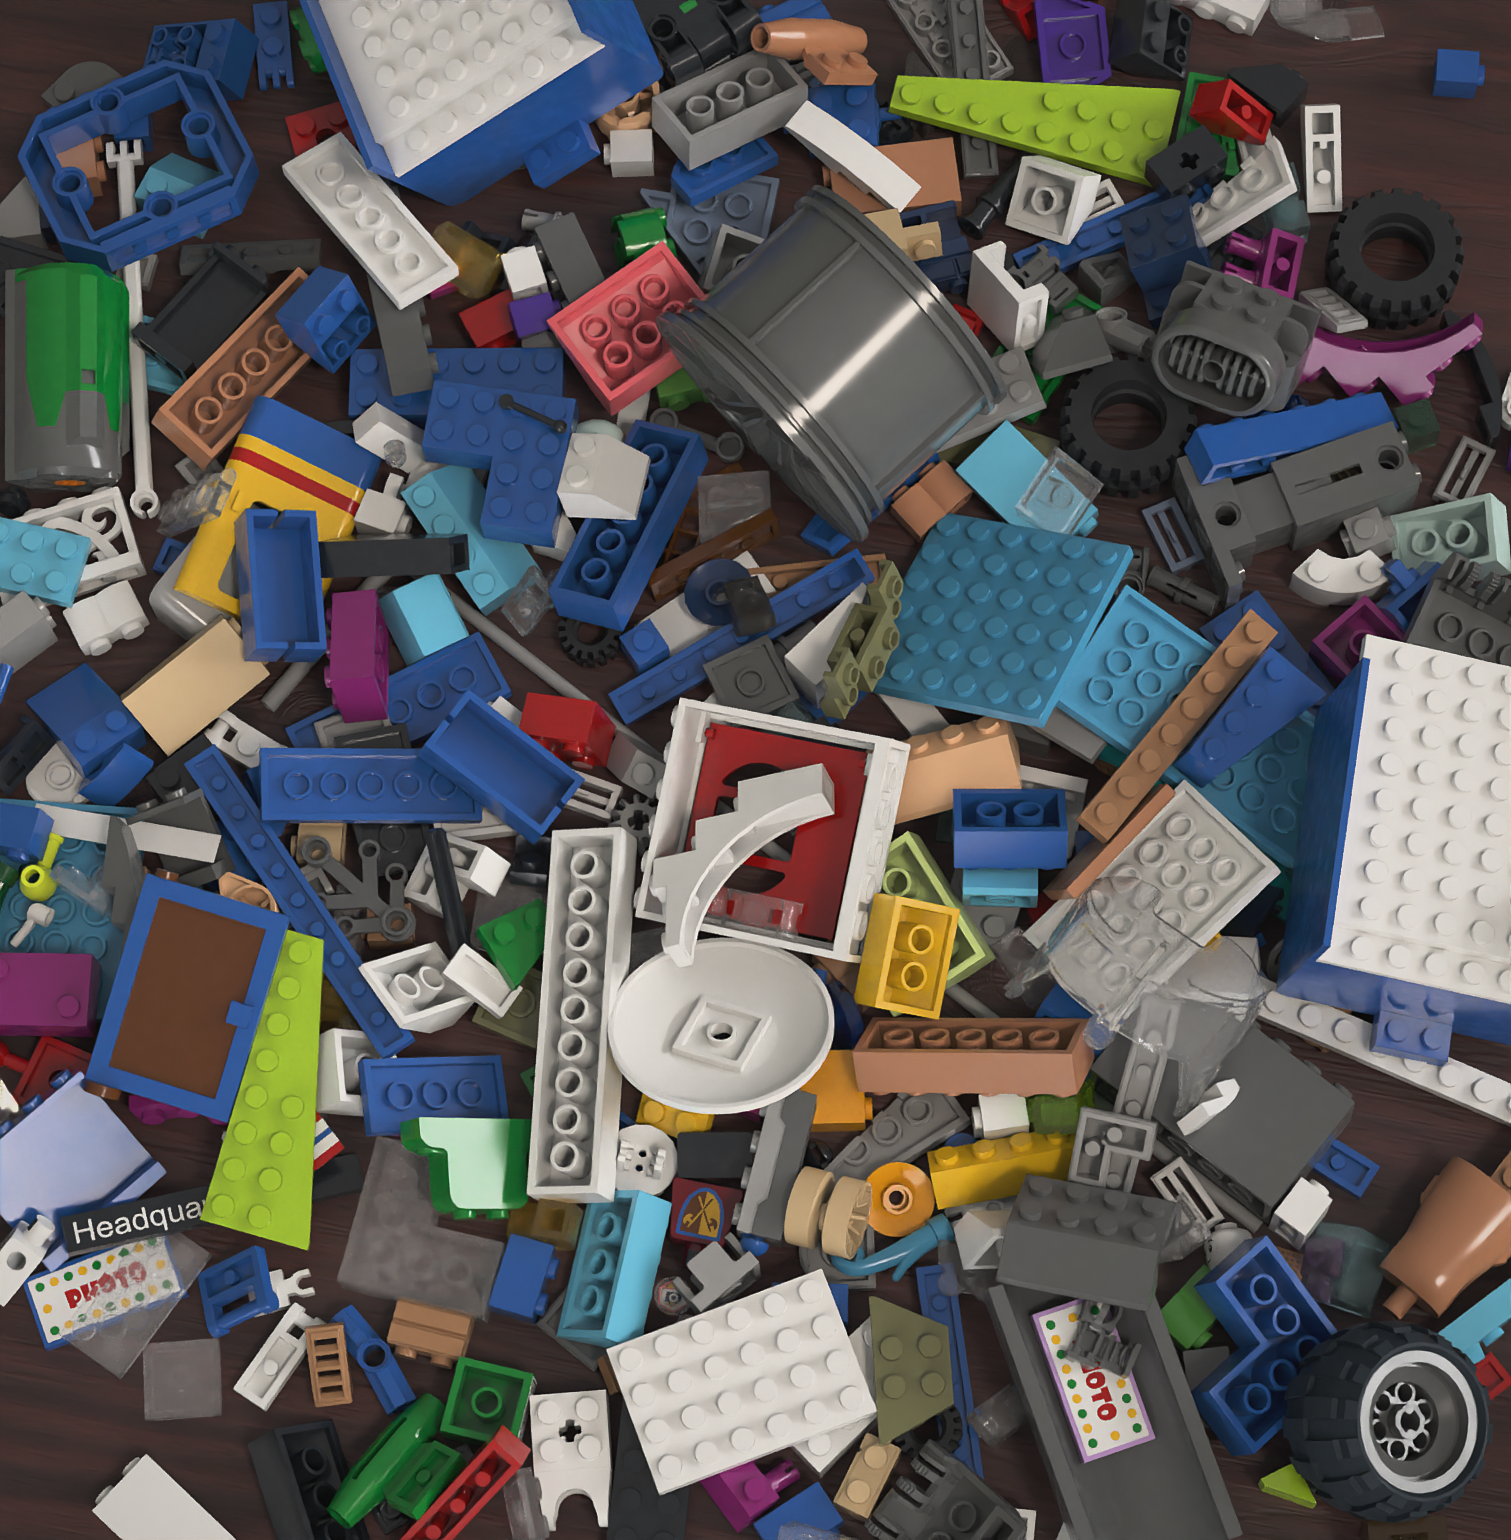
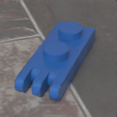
M286 0L253 4L255 36L259 38L256 51L260 91L268 90L267 78H273L274 90L281 89V76H286L288 88H294L295 77L288 2Z

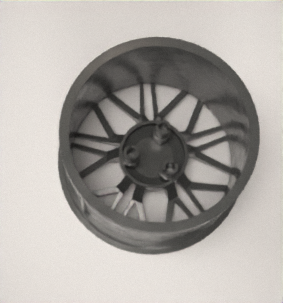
M815 185L807 191L806 196L801 197L795 202V213L700 300L693 297L684 304L685 310L678 309L674 314L664 310L655 318V322L660 334L670 345L669 349L678 362L745 443L757 455H760L771 466L772 471L825 522L849 540L862 543L869 536L867 525L872 521V515L878 516L884 510L883 501L977 414L988 415L994 409L995 404L1001 403L1006 398L1007 391L997 367L983 345L955 308L921 269L877 225L851 203L832 190L821 185Z

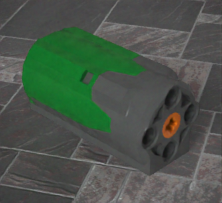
M61 262L5 270V481L36 493L60 491L93 492L100 487H112L122 477V456L130 451L129 291L118 276L94 264Z

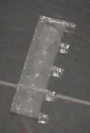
M226 468L221 473L212 474L209 479L204 478L197 481L196 485L189 484L184 489L175 490L170 500L165 501L158 513V520L161 522L157 532L169 538L219 518L235 482V470Z

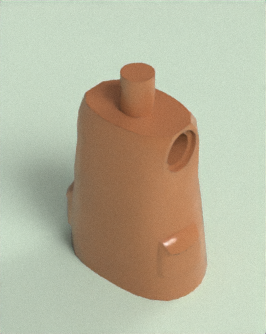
M1452 1156L1441 1173L1435 1175L1425 1191L1421 1192L1420 1207L1407 1232L1379 1265L1378 1270L1396 1287V1290L1384 1302L1382 1308L1398 1321L1401 1320L1414 1303L1438 1319L1455 1298L1475 1279L1491 1267L1506 1264L1507 1260L1511 1257V1195L1481 1170L1460 1157Z

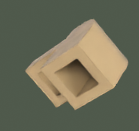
M898 208L864 214L912 261L943 256L941 231L938 221L903 228Z

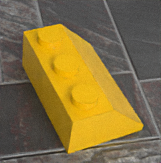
M874 893L853 1003L939 1020L960 909L895 895Z

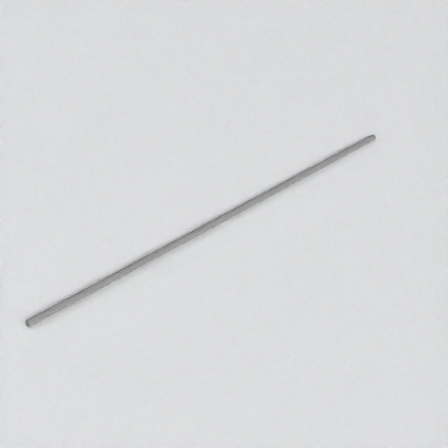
M408 575V576H410V577H411L412 579H414V580H418V579H420V578H422V577H424V576H426V575ZM447 588L459 615L564 697L591 700ZM604 710V712L616 726L614 733L615 737L618 731H622L654 749L647 742H645L638 735H636L629 728H627L620 721H618L611 714ZM719 799L716 811L717 816L735 812ZM773 840L760 848L772 859L789 862L791 859V854ZM958 984L944 990L945 994L976 1018H1000ZM1088 1085L1082 1094L1078 1093L1081 1098L1095 1109L1104 1111L1108 1109L1113 1112L1114 1105ZM1156 1139L1152 1155L1166 1166L1179 1158L1177 1154ZM1185 1161L1216 1205L1252 1233L1259 1229L1263 1223L1262 1220ZM1179 1167L1176 1168L1174 1172L1188 1182Z

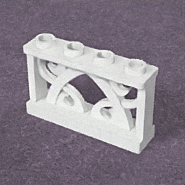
M100 487L94 490L91 495L81 498H66L61 500L56 506L46 509L34 508L25 512L23 516L12 519L91 539L92 546L89 554L98 549L99 551L91 555L98 558V562L85 565L75 597L109 587L120 581L147 575L119 487ZM110 510L116 514L115 525L109 532L101 535L99 532L105 528L107 519L105 517L101 522L93 521V516ZM123 531L129 552L119 555L110 541ZM0 592L3 605L16 596ZM43 602L45 606L52 605L51 603Z

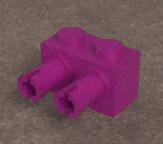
M1272 228L1260 240L1231 231L1226 238L1224 252L1251 261L1253 265L1252 271L1225 261L1219 272L1238 276L1245 282L1261 288L1272 289L1279 295L1294 299L1305 238L1276 228Z
M758 1458L700 1480V1483L737 1533H739L770 1511L780 1498L777 1494L778 1492L800 1479V1473L796 1467L789 1471V1468L793 1466L792 1461L785 1459L763 1475L754 1463L760 1459Z

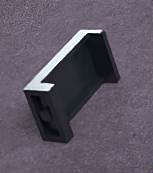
M215 241L211 245L214 252L211 258L148 326L140 321L131 331L140 349L184 382L273 293L269 283L270 276L266 271L256 264L253 267L243 261L244 257L229 244L225 247L218 241Z

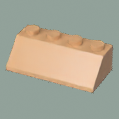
M983 716L975 721L960 725H950L942 730L924 735H914L909 739L900 741L911 746L895 824L953 809V789H1022L1019 745L1010 722ZM866 750V753L872 754L873 752L872 750Z

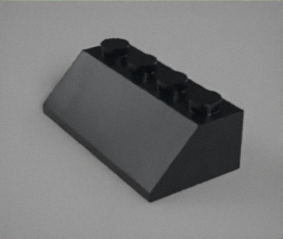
M333 1419L274 1428L247 1444L277 1540H370L364 1518L348 1529L338 1523L327 1511V1507L349 1472Z

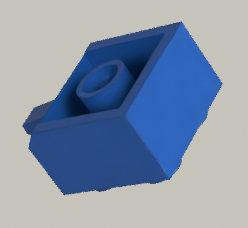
M1392 558L1380 568L1391 585L1387 588L1389 593L1375 605L1404 634L1430 578L1440 568L1441 563L1424 561L1416 569L1413 567L1407 569L1399 559L1393 560Z

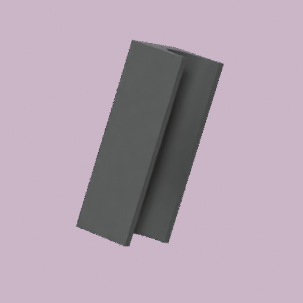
M1008 1284L997 1285L985 1292L983 1299L1070 1540H1230L1243 1535L1155 1294L1148 1312L1123 1307L1122 1316L1115 1325L1123 1345L1127 1346L1129 1342L1142 1345L1132 1368V1374L1155 1439L1081 1464L1029 1318L1033 1314L1080 1298ZM1110 1305L1109 1310L1111 1316L1113 1317L1115 1311L1114 1305ZM1128 1349L1126 1352V1357H1128V1354L1130 1352V1350Z

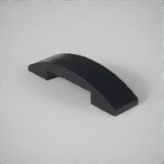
M1451 310L1444 311L1439 324L1440 330L1462 319ZM1480 340L1468 351L1462 348L1453 356L1463 353L1466 356L1484 405L1479 406L1475 421L1484 445L1494 449L1502 422V395L1494 364Z

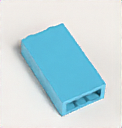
M1007 419L955 470L973 492L1004 523L1073 536L1081 535L1082 537H1086L1099 523L1096 520L1099 516L1098 509Z

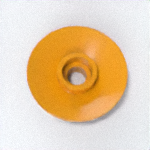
M890 1162L876 1168L865 1180L870 1182L872 1186V1204L868 1223L879 1233L891 1237H904L925 1225V1221L930 1219L935 1205L934 1189L928 1176L918 1167L906 1162ZM893 1191H900L902 1194L901 1200L895 1204L891 1203L889 1195Z

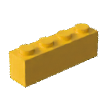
M1076 1124L1054 1126L1047 1130L1031 1133L1022 1132L1010 1137L994 1140L984 1139L972 1144L956 1147L946 1146L927 1152L938 1210L1016 1196L1019 1194L1026 1174L1069 1182L1067 1179L1077 1132Z

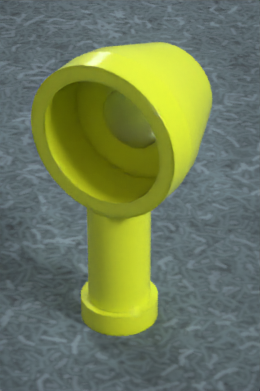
M50 832L43 861L27 866L20 875V889L25 897L31 901H45L54 894L57 888V878L51 867L60 844L62 845L64 838ZM33 874H40V878L36 883H29V878Z

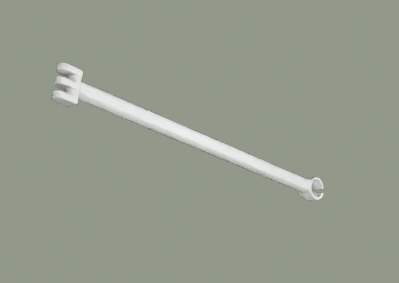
M141 139L133 141L134 152L129 153L127 140L120 141V154H115L114 142H106L107 164L109 168L117 167L120 220L137 213L136 199L134 197L136 193L134 166L144 165ZM140 260L123 267V282L129 291V386L136 490L130 498V506L137 517L145 519L147 515L145 511L141 510V506L145 502L152 503L151 509L147 510V514L151 519L158 514L160 501L153 491L145 352L137 346L131 333L140 321L143 323Z

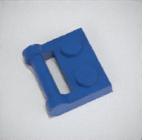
M254 1245L197 1274L206 1325L209 1333L214 1338H220L228 1334L230 1328L262 1312L269 1314L279 1308V1299L272 1289L265 1248ZM253 1291L255 1292L256 1299L223 1315V1306Z

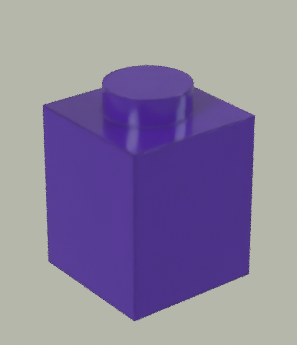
M550 292L508 303L507 310L516 341L524 340L546 331L553 332L547 324V320L562 309L558 299L552 300Z

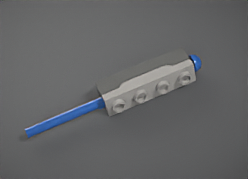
M814 968L813 971L825 985L828 972ZM800 1088L777 1102L761 1107L759 1111V1116L765 1117L762 1130H755L753 1134L750 1152L756 1154L753 1166L745 1167L741 1188L747 1190L743 1204L737 1202L735 1205L731 1223L737 1226V1236L741 1238L740 1245L745 1253L750 1251L754 1257L763 1255L768 1250L769 1245L781 1248L783 1245L787 1205L794 1183L801 1172L818 1104L817 1095L799 1091Z

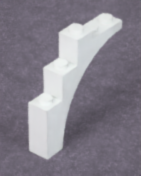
M822 763L738 781V797L733 800L735 812L696 820L695 836L691 838L693 851L653 859V875L649 876V887L652 895L658 897L662 903V913L666 922V931L661 935L662 947L666 955H671L678 968L693 965L694 948L703 918L723 884L741 864L781 834L815 819L835 814L834 783Z

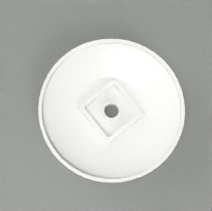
M709 938L696 940L693 965L678 968L671 955H666L663 951L644 962L624 981L617 992L608 1020V1040L612 1056L621 1073L633 1086L648 1097L664 1105L688 1112L732 1114L754 1110L777 1102L799 1089L811 1079L825 1061L832 1045L835 1027L834 1009L828 990L820 977L812 968L793 954L779 947L738 938ZM721 1033H728L731 1035L729 1038L724 1040H718L713 1037L718 1036Z

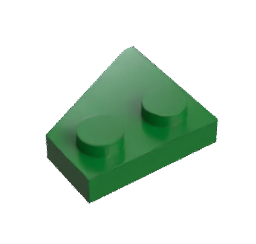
M541 898L478 927L475 933L512 992L518 989L524 977L544 951L547 908Z

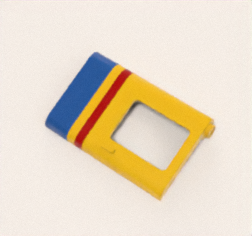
M256 396L173 589L241 621L240 600L220 591L218 582L235 545L234 522L245 509H250L253 502H259L271 509H276L280 513L284 510L316 511L318 542L350 536L355 526V515L367 488H371L383 459L358 445L355 439L269 397ZM321 578L323 600L333 578Z

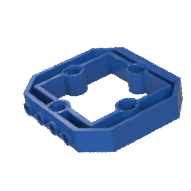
M165 59L155 64H149L135 73L123 78H117L110 84L92 92L83 93L76 99L60 106L51 107L46 112L37 115L17 155L23 172L66 260L94 264L110 272L241 215L259 176L254 155L211 72ZM182 100L189 112L181 122L182 133L189 152L198 158L212 157L221 176L176 196L168 191L154 192L144 201L142 211L94 232L85 214L93 205L94 200L87 177L77 167L69 166L62 168L56 155L105 133H121L128 128L132 121Z

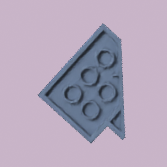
M756 175L691 208L673 187H671L670 193L641 188L640 196L647 208L662 207L664 209L667 227L664 228V231L669 238L673 239L674 245L700 279L711 238L721 224L764 239L769 237L780 188V179Z

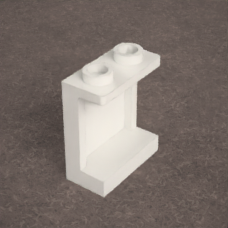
M998 241L974 250L972 253L967 304L1009 351L1020 346L1025 351L1036 347L1044 334L1049 291L1042 283L1023 290L1004 269L1006 245L1002 241Z

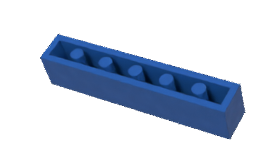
M1362 392L1347 399L1337 401L1335 399H1328L1318 405L1308 407L1298 405L1288 411L1278 413L1268 411L1254 418L1244 419L1238 417L1227 423L1214 426L1212 424H1204L1194 430L1184 450L1200 484L1203 485L1228 477L1232 479L1269 471L1271 462L1393 421L1396 430L1398 425L1381 392L1367 395Z

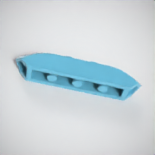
M1511 1278L1437 1333L1444 1336V1339L1452 1342L1453 1347L1460 1349L1462 1353H1466L1474 1364L1485 1358L1480 1343L1483 1342L1486 1347L1492 1344L1504 1334L1501 1327L1511 1320Z

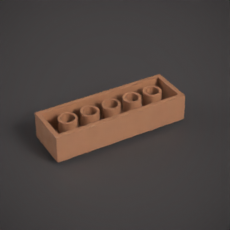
M300 267L159 408L151 421L156 428L203 471L240 434L255 397L260 395L274 399L313 359L289 339L275 316L279 309L309 277Z
M873 1017L852 1051L858 1092H872L874 1095H886L891 1092L908 1093L912 1096H920L926 1093H944L946 1096L980 1093V1095L985 1097L998 1094H1017L1020 1097H1030L1036 1094H1053L1056 1097L1063 1098L1078 1094L1095 1060L1090 1019L939 1018L937 1020L932 1018Z

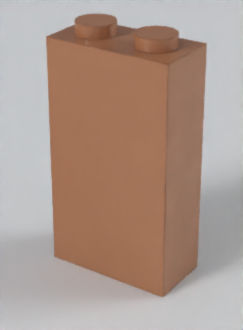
M953 137L874 147L921 186L920 190L901 213L954 200L957 207L956 216H961L962 199ZM822 166L824 187L831 186L833 192L847 200L863 214L889 210L871 192L868 194L863 193L840 171L835 174L828 166Z

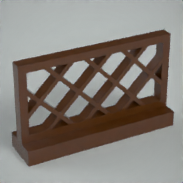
M739 462L696 484L671 534L672 538L668 549L664 548L661 556H665L663 565L654 569L647 583L649 592L655 602H658L684 588L688 577L698 566L707 561L722 558L733 560L745 551L750 553L781 536L777 517L771 508L768 509ZM737 475L741 482L738 494L722 491L723 482ZM698 495L711 497L707 510L689 507L692 498ZM718 498L735 502L731 515L713 512ZM742 503L754 505L760 511L759 514L750 519L737 517ZM686 515L704 518L700 532L682 529ZM710 520L728 523L726 531L718 536L706 533ZM679 536L697 540L694 548L688 552L675 550Z

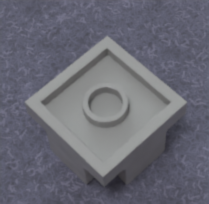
M731 1232L725 1236V1242L739 1260L733 1261L721 1246L714 1241L687 1263L688 1269L692 1272L691 1282L700 1291L696 1296L679 1276L672 1281L676 1291L692 1308L695 1315L731 1303L761 1277L759 1261L750 1251L745 1253L742 1250L740 1242Z

